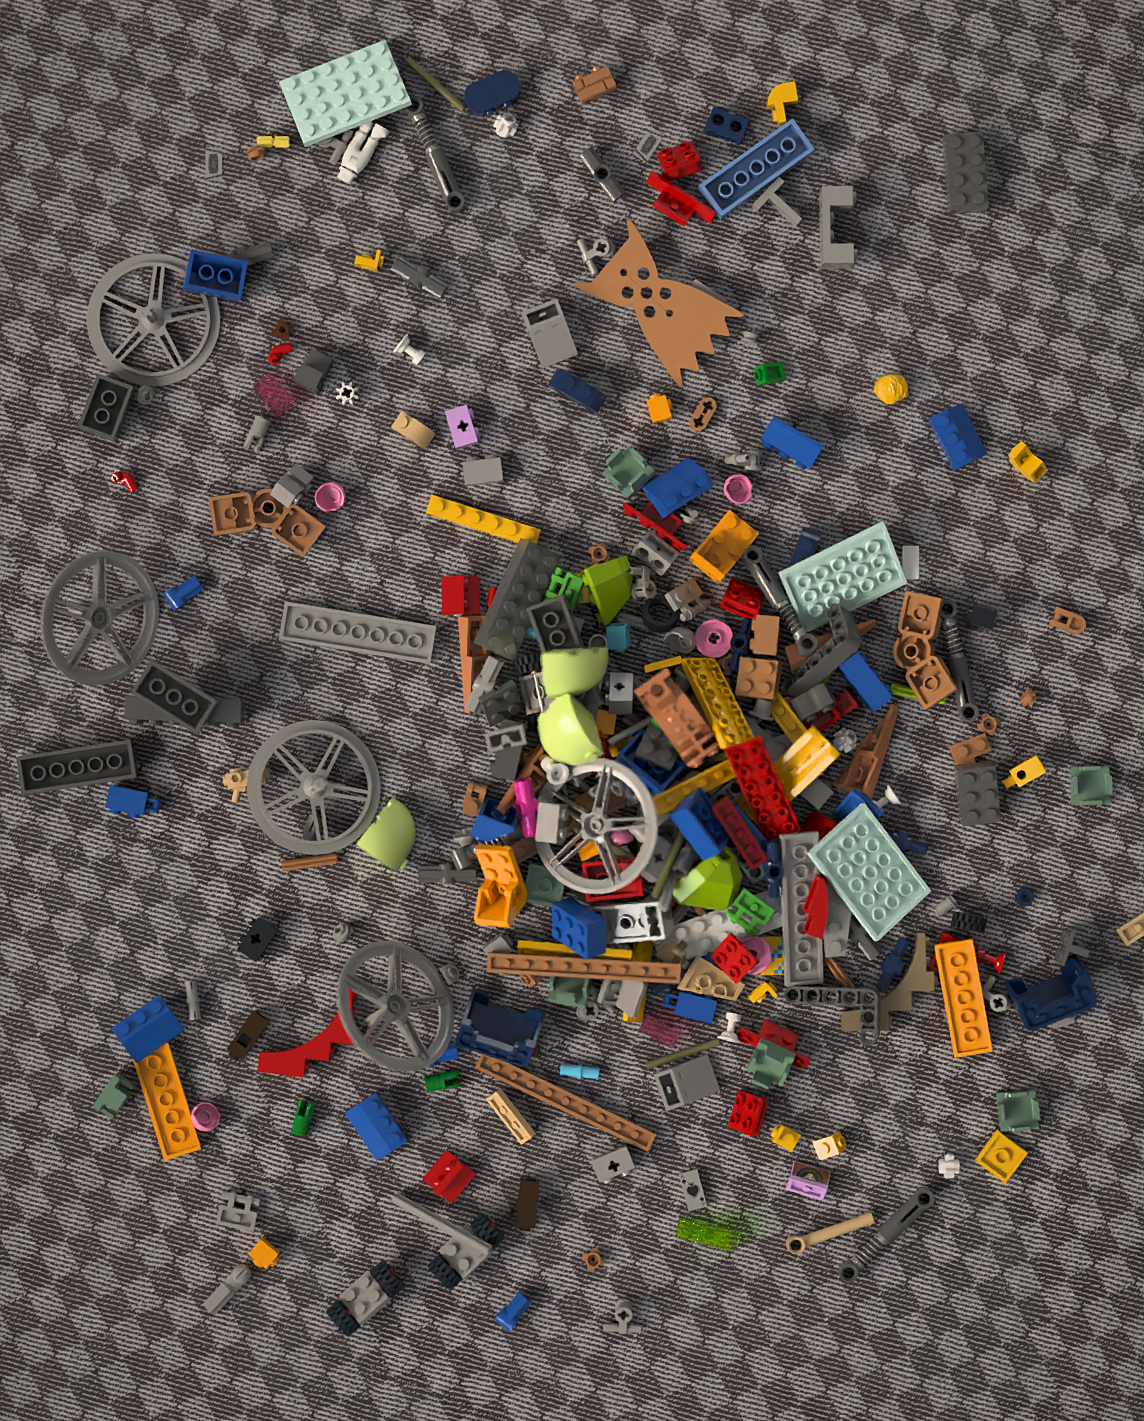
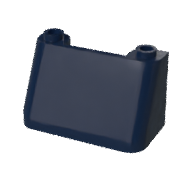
M1075 954L1067 957L1065 966L1060 965L1061 975L1027 988L1020 978H1013L1004 982L1011 1001L1026 1029L1035 1031L1095 1006L1097 997L1089 973Z
M473 988L458 1030L456 1043L465 1049L516 1066H528L546 1012L534 1007L527 1009L526 1013L523 1014L490 1003V997L486 991Z

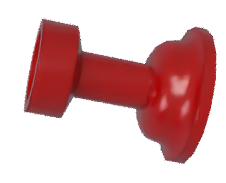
M980 948L976 961L980 964L983 961L994 964V968L1000 974L1007 952L998 954L995 957L986 954V949Z

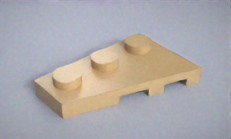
M697 955L677 988L679 990H687L736 1001L745 984L742 982L736 984L724 971Z

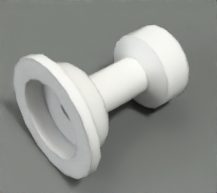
M406 334L393 352L402 353L405 351L413 357L412 362L417 365L425 355V352L422 350L417 352L409 345L408 334Z
M547 756L542 760L541 767L547 772V779L551 784L559 785L566 781L569 775L566 765L557 763L551 756Z
M887 785L885 790L886 796L878 801L871 800L880 808L889 802L891 804H901L889 785Z
M727 1012L725 1017L729 1020L727 1031L722 1032L717 1038L740 1043L738 1035L734 1033L736 1022L741 1020V1015Z

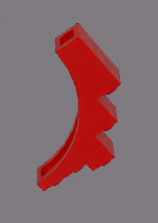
M349 989V1005L354 1020L356 1010L352 1009L353 1002H357L358 993ZM339 1010L329 1026L306 1044L282 1051H261L257 1072L303 1078L305 1073L309 1072L310 1062H307V1059L329 1061L330 1057H334L335 1046L332 1045V1042L355 1045L342 1023Z

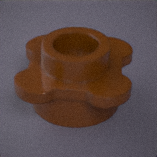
M279 319L276 328L272 330V334L286 342L295 328L292 324H287L283 319Z

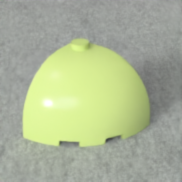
M608 647L553 649L542 653L543 678L547 696L556 700L567 693L574 696L587 692L596 686L605 674L608 665Z
M569 693L550 703V708L546 712L542 711L538 718V735L542 746L555 761L564 765H579L593 761L603 755L593 714Z
M393 797L388 802L387 807H384L379 813L377 821L369 826L356 845L395 871L399 868L403 870L409 861L406 858L413 848L416 836L415 823L411 813L400 801Z

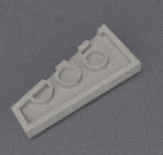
M824 880L828 899L827 920L823 934L825 957L845 956L851 910L828 880Z

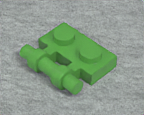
M556 567L555 572L550 577L551 583L549 588L544 593L545 598L543 602L566 594L573 613L584 587L583 578L571 572H567L565 578H563L561 575L564 569ZM558 583L562 584L559 594L555 592Z
M743 888L733 902L738 907V910L733 912L731 909H728L725 915L730 918L732 923H737L744 928L746 933H751L757 937L760 930L755 925L759 922L765 926L775 910ZM743 912L753 918L750 923L740 917Z

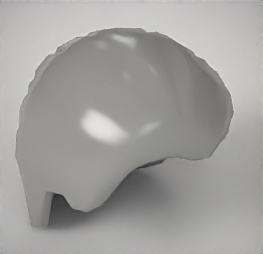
M683 626L674 627L663 638L664 643L669 644L670 650L673 652L688 655L696 646L693 632Z

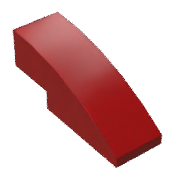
M849 687L835 697L838 704L834 706L833 711L827 714L821 713L817 716L818 719L812 723H802L807 730L814 726L821 733L861 702Z
M815 874L802 910L808 914L803 932L822 939L826 926L828 899L824 879Z

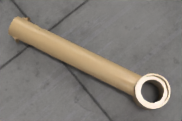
M864 1212V1215L801 1237L791 1235L786 1240V1247L791 1253L800 1254L804 1251L805 1247L861 1227L868 1225L870 1227L874 1223L871 1212ZM793 1240L800 1241L798 1249H791V1242Z

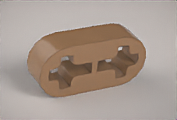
M710 397L704 398L699 403L689 422L693 431L701 432L706 428L717 407L714 399ZM711 402L713 409H709L706 414L702 413L705 408L703 403ZM701 415L703 416L701 423L704 425L696 428L693 420H698Z

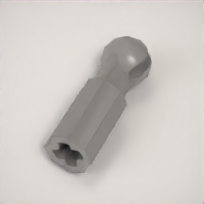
M243 1264L237 1265L233 1272L203 1303L205 1308L213 1315H216L242 1285L249 1281L251 1278L250 1268Z

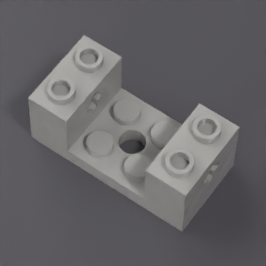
M822 186L819 192L820 269H851L857 260V249H854V243L832 244L834 242V230H830V226H832L834 221V212H850L851 208L855 206L857 196L856 191H853V186Z
M660 893L658 899L649 894L643 901L614 903V899L593 901L588 906L589 909L606 919V944L666 939L674 930L671 907L669 906L666 912L658 909L662 893ZM623 918H627L631 921L630 927H627L623 924Z

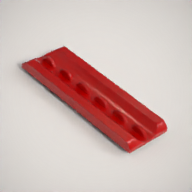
M762 736L724 748L753 817L764 838L769 841L778 838L779 834L793 833L801 830L798 818Z

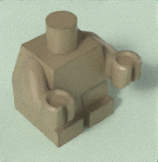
M682 940L679 944L673 941L663 946L655 954L657 961L680 963L682 969H686L689 966V962L683 959L687 956L684 949L688 945Z

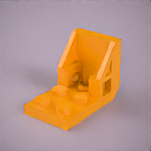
M729 510L691 555L689 561L719 584L759 533Z
M478 844L475 851L486 879L478 890L474 914L475 923L477 925L510 927L527 901V889L514 853L510 846Z

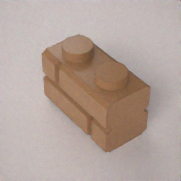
M602 65L592 69L593 73L588 75L583 73L574 78L575 81L572 82V85L581 105L587 104L617 89L608 66L604 68Z

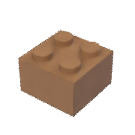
M756 615V619H752V630L755 632V636L750 640V650L753 651L754 655L778 657L780 617Z
M740 657L735 695L741 698L777 702L782 663L779 661Z

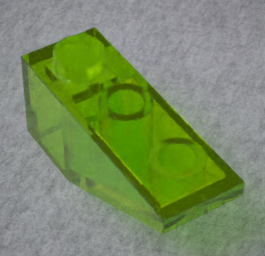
M679 1218L676 1233L678 1238L727 1251L737 1250L740 1235L739 1230Z

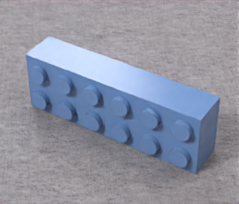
M792 118L701 183L698 190L710 207L716 211V215L721 220L772 184L778 177H782L810 157L815 149Z

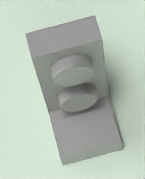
M778 177L755 201L752 208L758 213L769 202L793 226L797 227L802 221L801 213L794 207L791 209L786 204L787 200L779 194L777 196L775 194L785 182Z

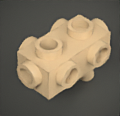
M268 767L264 768L261 784L268 783L267 779H270ZM241 768L230 769L229 774L222 775L224 786L234 790L231 801L239 803L241 792L247 791L249 770L241 771Z

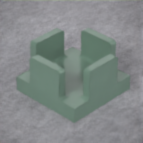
M630 447L624 452L618 448L606 460L608 468L602 473L629 500L656 474L655 470L648 465L646 460Z
M1109 766L1070 767L1071 805L1110 804V795H1113V787Z
M530 863L525 884L527 889L526 902L552 907V903L562 900L565 885L557 880L546 866Z
M550 976V990L547 999L549 1002L585 1009L593 979Z
M760 1038L746 1066V1071L754 1073L752 1083L767 1090L771 1087L772 1081L782 1087L789 1074L796 1053Z
M117 1072L112 1076L92 1108L114 1119L117 1114L107 1108L106 1105L114 1111H118L119 1108L125 1105L132 1094L130 1090L120 1083L131 1090L136 1085L126 1079L123 1074Z
M1035 1089L996 1092L1000 1132L1031 1131V1129L1039 1128V1102L1036 1099Z

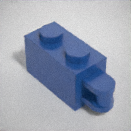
M110 785L105 808L110 809V813L121 815L123 811L128 812L129 817L140 818V815H146V811L159 813L161 800L149 798L150 793ZM148 801L153 802L151 809L147 808Z
M686 990L679 991L678 995L665 993L662 1006L675 1009V1015L712 1024L717 1000L713 999L714 996L702 994V996L695 995V992ZM672 998L677 999L676 1006L671 1005Z

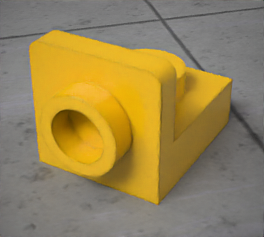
M377 249L375 260L372 259V256L361 254V256H356L354 263L356 267L378 272V268L383 266L385 256L382 255L381 250Z
M763 981L747 997L753 1003L756 1001L759 1003L767 996L765 992L768 990L776 999L778 995L775 992L778 989L771 982L767 984Z
M780 1123L779 1127H774L770 1136H772V1142L792 1152L801 1134Z

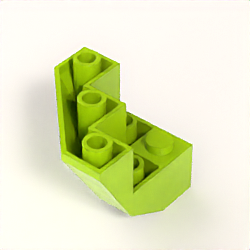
M627 556L584 569L585 574L582 575L585 586L589 585L591 589V594H589L592 605L596 604L598 613L595 615L598 623H603L604 627L610 624L630 598L633 574H628L627 570L631 566Z
M725 845L721 853L706 860L701 859L690 870L688 877L677 878L672 897L681 905L720 911L727 910L738 897L742 880V873L736 856Z

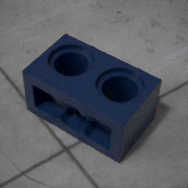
M713 107L704 132L740 145L749 120L742 114L735 113L734 115L728 113V110L724 107ZM720 117L724 122L721 125H716L713 119ZM733 124H739L741 126V130L739 132H734L731 129V126Z

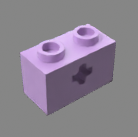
M467 405L445 411L456 450L478 444L477 439L480 438L477 427L473 428L471 420H475L472 408L468 409ZM464 422L465 425H469L466 427V431L464 432L462 431V429H458V427L461 426L460 423Z

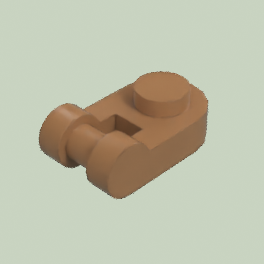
M1059 607L1055 608V615L1050 620V626L1071 634H1080L1084 631L1086 622L1083 617ZM1062 616L1067 617L1066 624L1060 622Z
M469 780L462 807L466 815H478L483 805L488 785H477ZM472 791L480 793L479 797H471Z

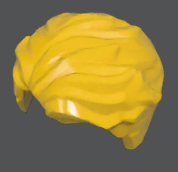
M883 375L877 379L874 393L885 404H895L897 401H901L908 396V384L905 378L900 375Z

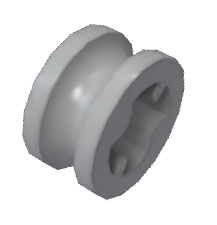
M743 331L744 337L741 338V342L757 345L756 339L759 338V335Z

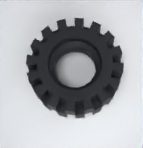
M954 911L950 926L984 934L987 919Z

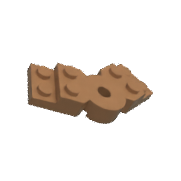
M273 489L260 490L254 496L247 492L208 498L214 536L250 532L260 525L264 528H271L274 537L304 558L326 528L325 525L296 504H292L289 508L284 506L270 495ZM266 504H273L274 510L272 513L267 514L264 512Z
M906 591L897 628L903 636L896 640L893 647V656L901 668L908 670L905 678L924 710H928L958 690L942 658L934 656L932 641L939 636L942 622L940 614L944 599ZM913 647L916 648L915 656L911 655V650Z

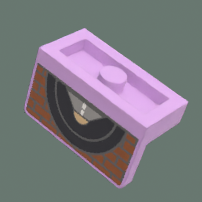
M794 1161L786 1190L823 1200L828 1189L830 1171Z

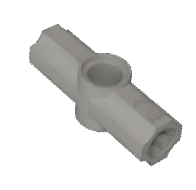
M490 655L488 656L481 673L477 675L473 683V690L464 708L478 715L481 713L482 707L478 697L491 691L492 687L496 685V679L504 662Z

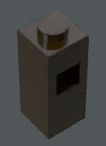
M254 1010L228 1046L229 1055L235 1060L239 1058L243 1060L270 1020Z
M520 1179L515 1227H519L521 1231H530L531 1228L535 1229L540 1180Z

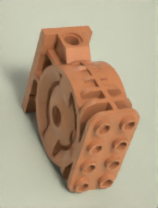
M665 668L637 688L633 694L643 704L649 716L652 715L678 751V756L686 764V767L691 766L695 768L704 762L702 758L705 755L710 757L720 750L718 748L719 742L687 696L672 680L670 672Z

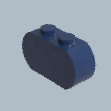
M501 70L469 84L464 94L467 109L475 116L482 117L486 115V117H489L502 107L503 109L512 107L520 95L519 80L511 71Z
M559 368L556 369L548 383V386L555 392L596 414L607 398L601 391Z
M806 527L802 528L787 568L814 555L821 533Z

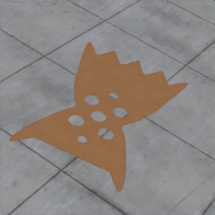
M627 219L629 239L591 283L578 282L574 283V285L578 289L605 301L621 306L634 307L638 322L648 343L677 385L682 387L681 368L694 371L700 370L695 352L715 353L710 334L730 336L725 316L743 317L744 315L728 304L692 286L673 280L660 279L654 260L643 238L634 224ZM641 268L649 270L650 275L645 280L638 277V271ZM622 269L627 270L626 276L620 274ZM627 286L631 287L634 291L633 296L629 299L624 298L622 295L623 288ZM663 287H668L671 290L670 298H661L659 293ZM642 288H651L653 293L649 299L641 296ZM645 307H654L656 312L652 318H647L644 315ZM666 310H672L673 315L671 317H668L666 315Z

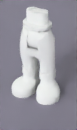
M370 121L360 125L359 131H356L354 138L343 155L342 163L339 167L341 171L337 178L351 184L352 180L357 178V175L366 167L375 147L379 143L377 141L381 138H386L390 131L375 124L367 143L360 150L367 137L366 135L374 123Z

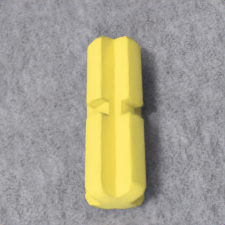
M258 136L257 145L264 148H272V146H275V148H288L290 146L289 136H275V138H272V136Z

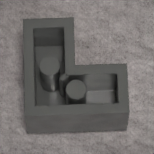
M312 348L311 352H307L303 359L305 364L302 363L301 367H296L293 377H295L294 381L298 386L318 395L334 363V359Z

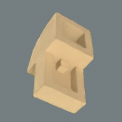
M402 411L391 426L395 431L423 449L427 448L435 436L431 429Z

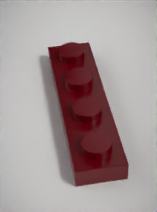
M727 796L711 806V809L752 870L768 860Z

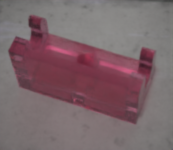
M270 373L253 386V392L278 419L295 402L291 395Z
M647 1013L638 1029L671 1049L682 1034L679 1030Z

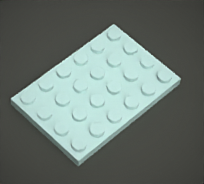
M386 40L279 81L305 147L412 105Z
M883 521L779 572L797 618H799L798 621L802 622L801 626L807 632L828 623V610L836 603L848 611H852L907 584Z
M861 803L807 853L874 941H879L931 892L865 803Z

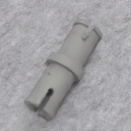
M190 981L184 982L187 994L185 1002L188 1003L189 1021L195 1020L194 1012L196 1020L201 1019L199 1007L201 1000L198 998L197 981L191 982L192 989Z

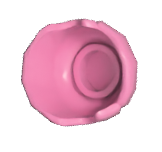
M739 473L733 474L724 483V494L728 500L734 503H746L752 497L753 485L747 476Z
M328 482L317 489L314 499L321 510L325 512L340 509L345 503L346 494L343 487L335 482Z
M629 830L611 831L608 834L610 842L620 848L635 838L634 834Z
M208 1102L196 1105L191 1114L194 1127L206 1132L215 1129L219 1125L221 1117L217 1108Z

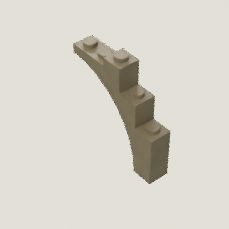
M916 932L915 948L904 976L891 991L881 998L880 1031L889 1030V1026H892V1014H889V1011H912V1006H915V995H911V991H934V986L938 985L937 975H934V971H926V967H929L930 963L929 956H926V948H929V937L925 936L924 932ZM860 1008L841 1011L842 1031H860ZM867 1012L866 1019L873 1022L874 1014Z

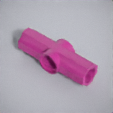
M521 777L513 781L517 798L515 810L521 819L524 837H535L539 802L534 796L531 778Z

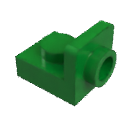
M783 362L766 363L754 367V379L757 386L786 381Z

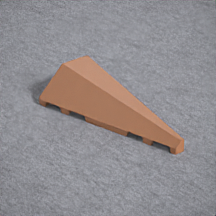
M471 614L458 616L464 707L473 690L472 686L477 675L481 673L488 656L491 655V651L473 643L486 615ZM464 708L465 713H469V714L473 713V712L467 710L466 708Z
M875 619L857 624L860 637L876 626ZM833 632L816 637L818 645L815 652L834 636ZM808 642L802 644L806 649L812 648ZM796 644L784 647L791 673L809 658L800 656L797 652Z
M894 704L889 705L890 710L884 718L880 717L877 721L878 726L873 732L868 733L853 753L854 758L849 765L842 768L841 771L843 773L837 781L833 780L831 783L833 787L848 794L855 787L872 800L899 707Z
M541 741L516 777V779L530 777L533 792L548 781L547 772L543 770L539 760L540 755L547 753ZM514 782L496 808L502 814L506 813L505 811L515 805L517 801Z

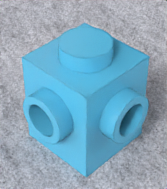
M610 623L606 627L607 632H605L604 636L608 641V649H613L614 652H624L631 645L629 623Z

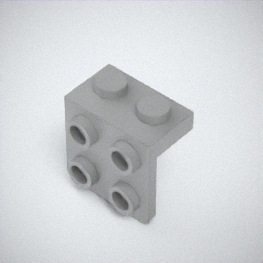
M604 979L596 1001L600 1004L616 1005L629 1017L635 1018L646 991V982Z

